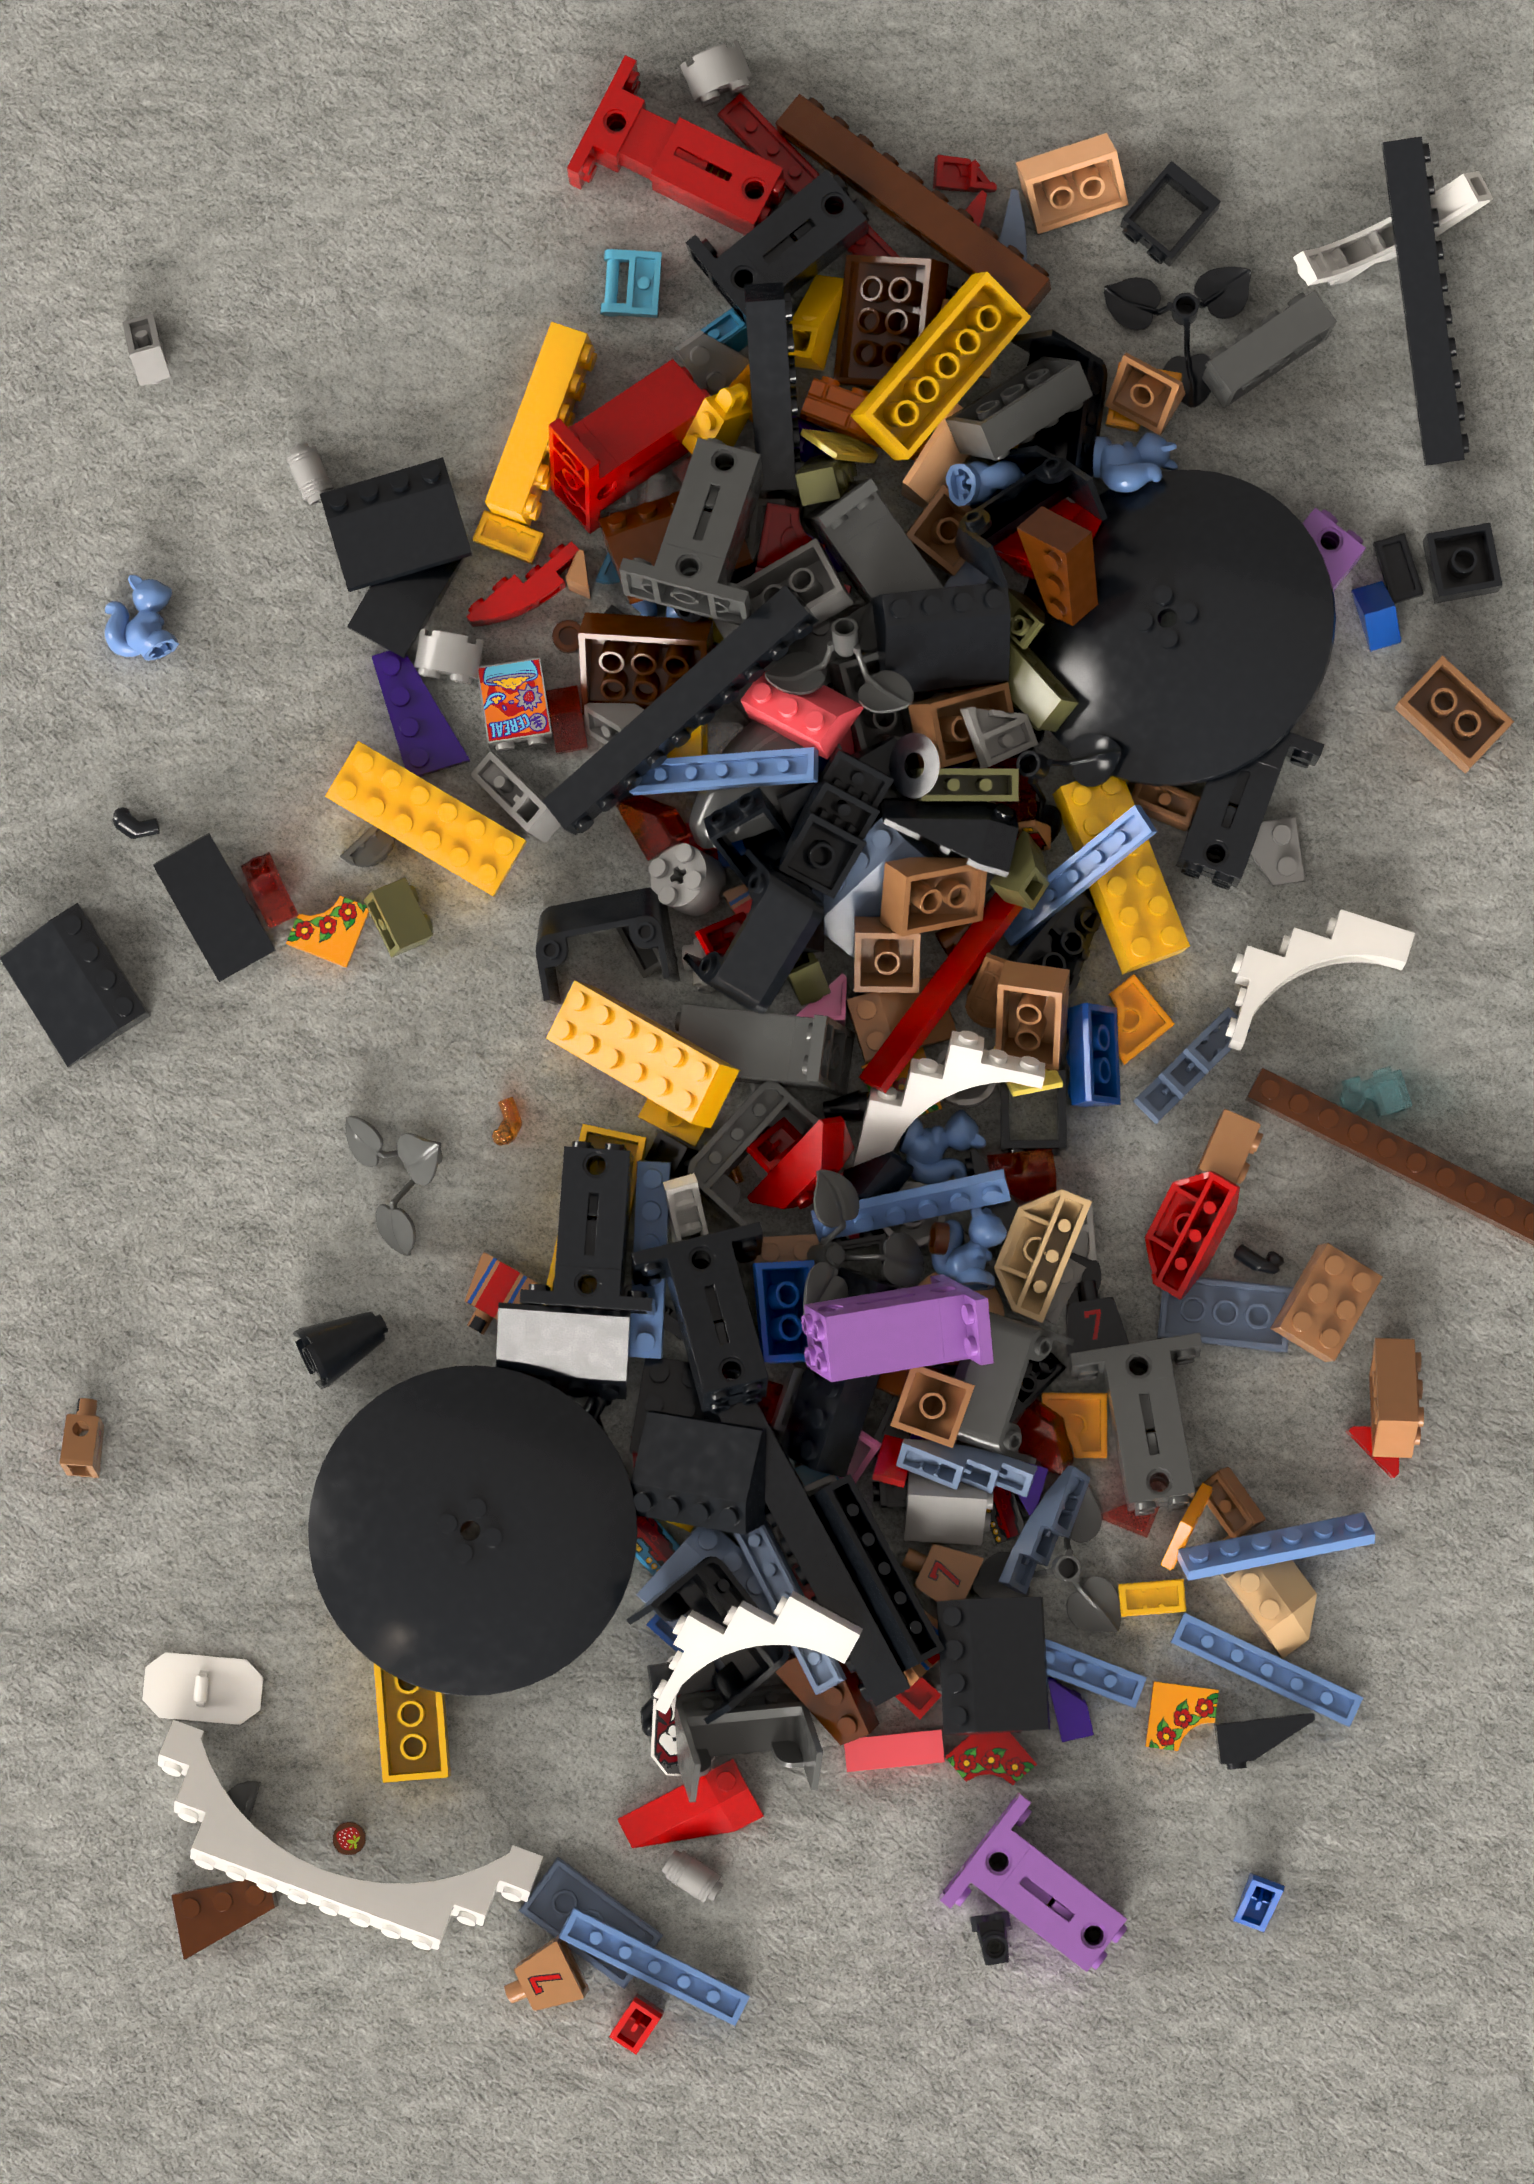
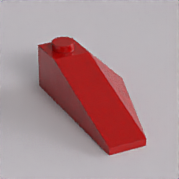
M732 1758L711 1769L706 1775L699 1777L696 1802H689L684 1784L617 1820L631 1847L638 1848L735 1832L764 1817L737 1763Z

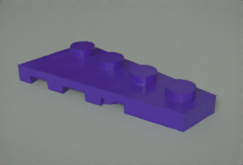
M391 651L371 656L405 769L421 777L471 762L409 657L406 656L403 659Z

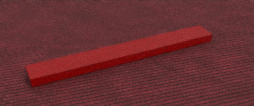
M741 92L717 114V117L752 153L783 168V175L786 180L785 187L793 195H796L820 175ZM834 208L829 211V214L836 215L842 210ZM869 224V233L847 250L851 255L900 257Z
M995 892L984 907L983 921L972 923L860 1074L859 1078L865 1084L884 1093L888 1091L982 964L986 953L991 952L1023 907L1003 901L998 893Z

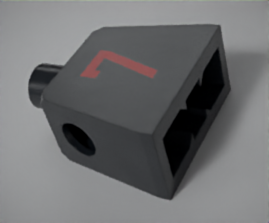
M1096 1280L1077 1283L1080 1302L1066 1305V1337L1075 1340L1073 1346L1066 1344V1358H1070L1071 1353L1129 1344L1114 1298L1099 1299Z

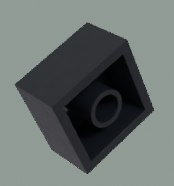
M1491 523L1426 534L1422 542L1434 604L1497 593L1500 590L1502 580Z

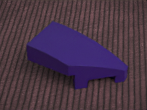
M1048 1677V1687L1061 1741L1067 1742L1094 1735L1086 1700L1082 1699L1079 1692L1074 1689H1068L1058 1683L1053 1677Z

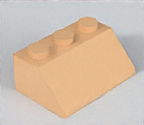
M1107 133L1015 162L1021 188L1037 234L1129 205L1117 150Z
M958 403L937 426L902 482L901 495L923 509L941 485L948 488L945 477L950 466L961 463L966 464L971 455L960 454L946 422L947 418L963 409Z

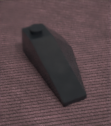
M882 801L881 813L883 824L918 841L927 838L940 847L939 851L949 855L952 850L968 858L966 864L976 869L1007 878L1019 830L1016 810L1005 804H993L987 801Z
M1089 888L1025 938L1006 960L1070 970V996L1077 988L1081 968L1084 961L1088 959L1091 941L1101 923V918Z

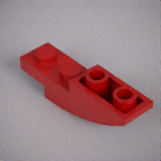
M572 541L566 546L563 543L557 546L549 554L551 559L543 567L538 564L525 575L527 581L524 583L515 574L510 579L506 576L500 579L492 588L494 593L486 600L479 598L469 607L468 611L470 614L466 616L469 624L472 627L504 622L521 616L553 598L566 587L565 581L560 575L571 566L577 550L579 551L577 546Z

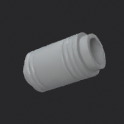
M308 443L298 445L290 450L291 455L286 460L304 501H308L309 505L321 503L320 494L331 491L334 487L331 484L316 446L309 447Z
M675 1850L662 1870L666 1874L665 1878L667 1880H670V1882H673V1884H676L703 1903L708 1898L714 1901L723 1887V1884L719 1882L722 1875L696 1858H693L684 1850L682 1852Z

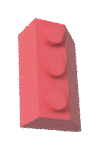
M765 672L752 683L740 700L750 719L771 728L804 748L815 747L818 750V755L827 760L864 709L861 704L825 685L815 692L805 695L785 693L767 681Z

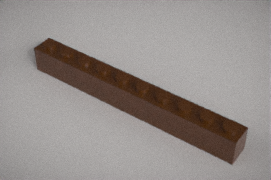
M799 94L775 122L778 132L786 140L833 175L837 174L845 184L966 274L971 276L975 273L988 272L1029 315L1032 314L1050 292L1049 274L1044 268L1036 263L1031 266L1023 260L1024 255L1012 245L1006 247L1000 243L998 235L990 228L984 226L981 229L973 223L974 218L962 208L956 210L948 204V198L936 189L930 191L923 185L924 181L912 171L906 173L898 167L899 163L893 156L887 152L880 154L873 148L874 144L863 134L856 136L849 131L850 127L843 119L836 115L832 118L824 112L825 108L812 97L806 99Z
M1264 1068L1259 1071L1245 1099L1246 1101L1534 1246V1204Z

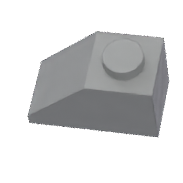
M153 313L122 322L129 356L139 385L158 384L164 379L170 378L168 362Z
M587 703L584 705L585 732L606 745L642 713L644 709L635 703Z

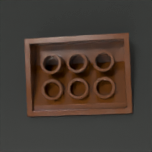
M846 255L833 379L844 385L875 387L941 311L942 301L946 298L949 264L931 258Z
M680 491L598 519L608 553L621 584L619 568L623 558L630 560L641 558L655 566ZM745 539L735 569L753 563ZM627 596L630 605L643 601L642 599Z
M585 612L578 632L582 715H584V705L587 703H635L645 710L714 649L713 620L701 619L691 623L681 618Z

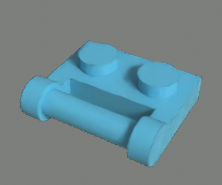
M620 249L605 250L604 261L607 262L604 303H601L600 314L611 317L658 318L662 252ZM622 262L629 263L626 304L617 303L619 267Z

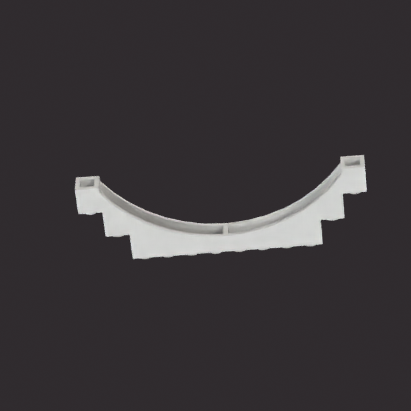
M173 1720L159 1753L158 1766H161L163 1771L170 1775H185L175 1800L174 1812L178 1813V1816L185 1821L191 1823L202 1822L192 1845L190 1859L195 1860V1863L202 1868L208 1870L213 1868L225 1871L228 1877L237 1881L247 1879L257 1883V1886L264 1891L271 1893L279 1891L287 1894L288 1898L296 1903L306 1904V1902L319 1906V1909L326 1914L333 1916L341 1914L349 1917L350 1921L358 1926L368 1927L371 1925L379 1928L388 1937L409 1939L413 1945L423 1950L439 1949L451 1915L457 1916V1920L463 1924L483 1926L496 1891L501 1892L504 1898L514 1902H519L520 1900L528 1901L541 1867L543 1856L512 1845L510 1853L488 1865L462 1875L436 1881L409 1884L379 1883L353 1879L328 1872L303 1861L272 1842L254 1827L235 1806L221 1786L209 1763L203 1746L204 1731Z

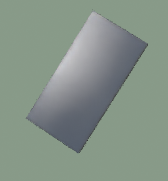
M1199 1277L1182 1300L1162 1289L1157 1338L1163 1339L1200 1333L1203 1344L1287 1353L1289 1340L1270 1328L1294 1287Z
M560 1857L556 1858L530 1894L528 1901L524 1902L519 1909L521 1913L553 1937L560 1934L573 1907L653 1947L663 1937L662 1933ZM567 1943L572 1951L623 1989L633 1978V1975Z

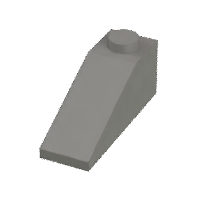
M492 751L486 755L470 774L528 833L546 843L561 826L542 802L545 797Z

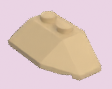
M1060 1189L1017 1208L994 1265L995 1273L1012 1311L1038 1322H1044L1092 1201Z
M1228 1535V1536H1226V1537H1225L1224 1539H1222V1540L1231 1539V1538H1230V1536ZM1293 1560L1220 1574L1282 1659L1309 1640L1317 1593Z

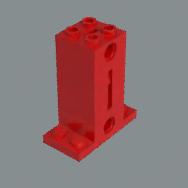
M671 359L574 425L566 426L560 418L549 424L551 491L589 534L600 528L598 519H600L601 510L689 452L682 444V441L704 398L709 397L710 394L705 389L700 390L686 367H680L674 359Z

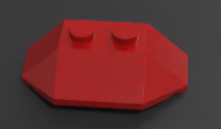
M842 1116L819 1119L747 1196L749 1202L780 1209L795 1207L804 1209L813 1204L817 1182L816 1171L830 1170L838 1173L854 1150V1145Z
M1214 1171L1173 1181L1144 1237L1154 1285L1179 1300L1185 1297L1207 1269L1237 1211L1240 1192L1238 1185Z

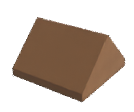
M1126 352L1121 360L1105 406L1161 435L1186 393L1181 381Z
M941 485L905 534L926 562L951 576H955L966 561L958 554L954 544L961 519L966 513L974 509L969 505L958 507L950 500L949 489Z
M925 1367L910 1369L890 1426L953 1448L975 1385Z

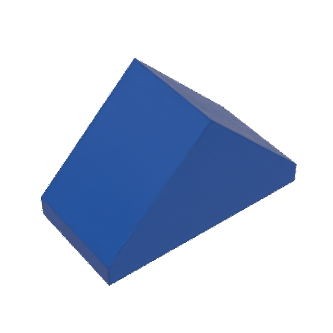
M1383 581L1351 590L1370 652L1401 643L1396 607Z
M1250 1873L1233 1921L1265 1932L1285 1886Z

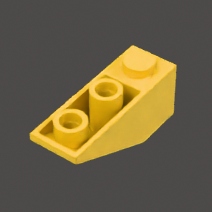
M816 275L792 321L789 323L793 326L794 352H789L788 355H794L795 367L824 371L841 305L844 278Z

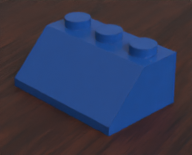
M1081 1003L1068 1008L1067 1034L1069 1035V1050L1067 1051L1066 1058L1067 1064L1070 1067L1068 1095L1071 1099V1106L1087 1108L1121 1105L1117 1008L1092 1003Z
M814 1260L753 1263L759 1345L764 1363L806 1362L804 1350L808 1347L807 1335L804 1334L801 1318L803 1315L805 1283L810 1269L815 1265Z

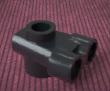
M1003 1911L970 1917L972 1932H977L985 1965L1009 1962L1007 1927L1011 1926L1009 1912ZM993 1940L1001 1944L1000 1950L996 1953H992L988 1949V1944Z

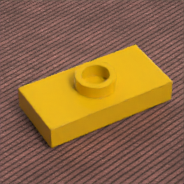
M484 510L472 540L533 565L544 538V533Z
M647 1098L638 1115V1118L695 1148L706 1127L689 1123Z
M1184 1579L1118 1584L1121 1617L1187 1612Z

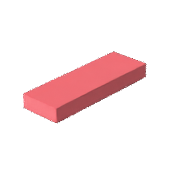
M942 1729L861 1737L844 1744L847 1772L945 1762Z

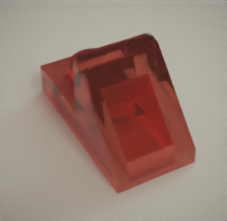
M578 685L546 690L556 754L588 749Z

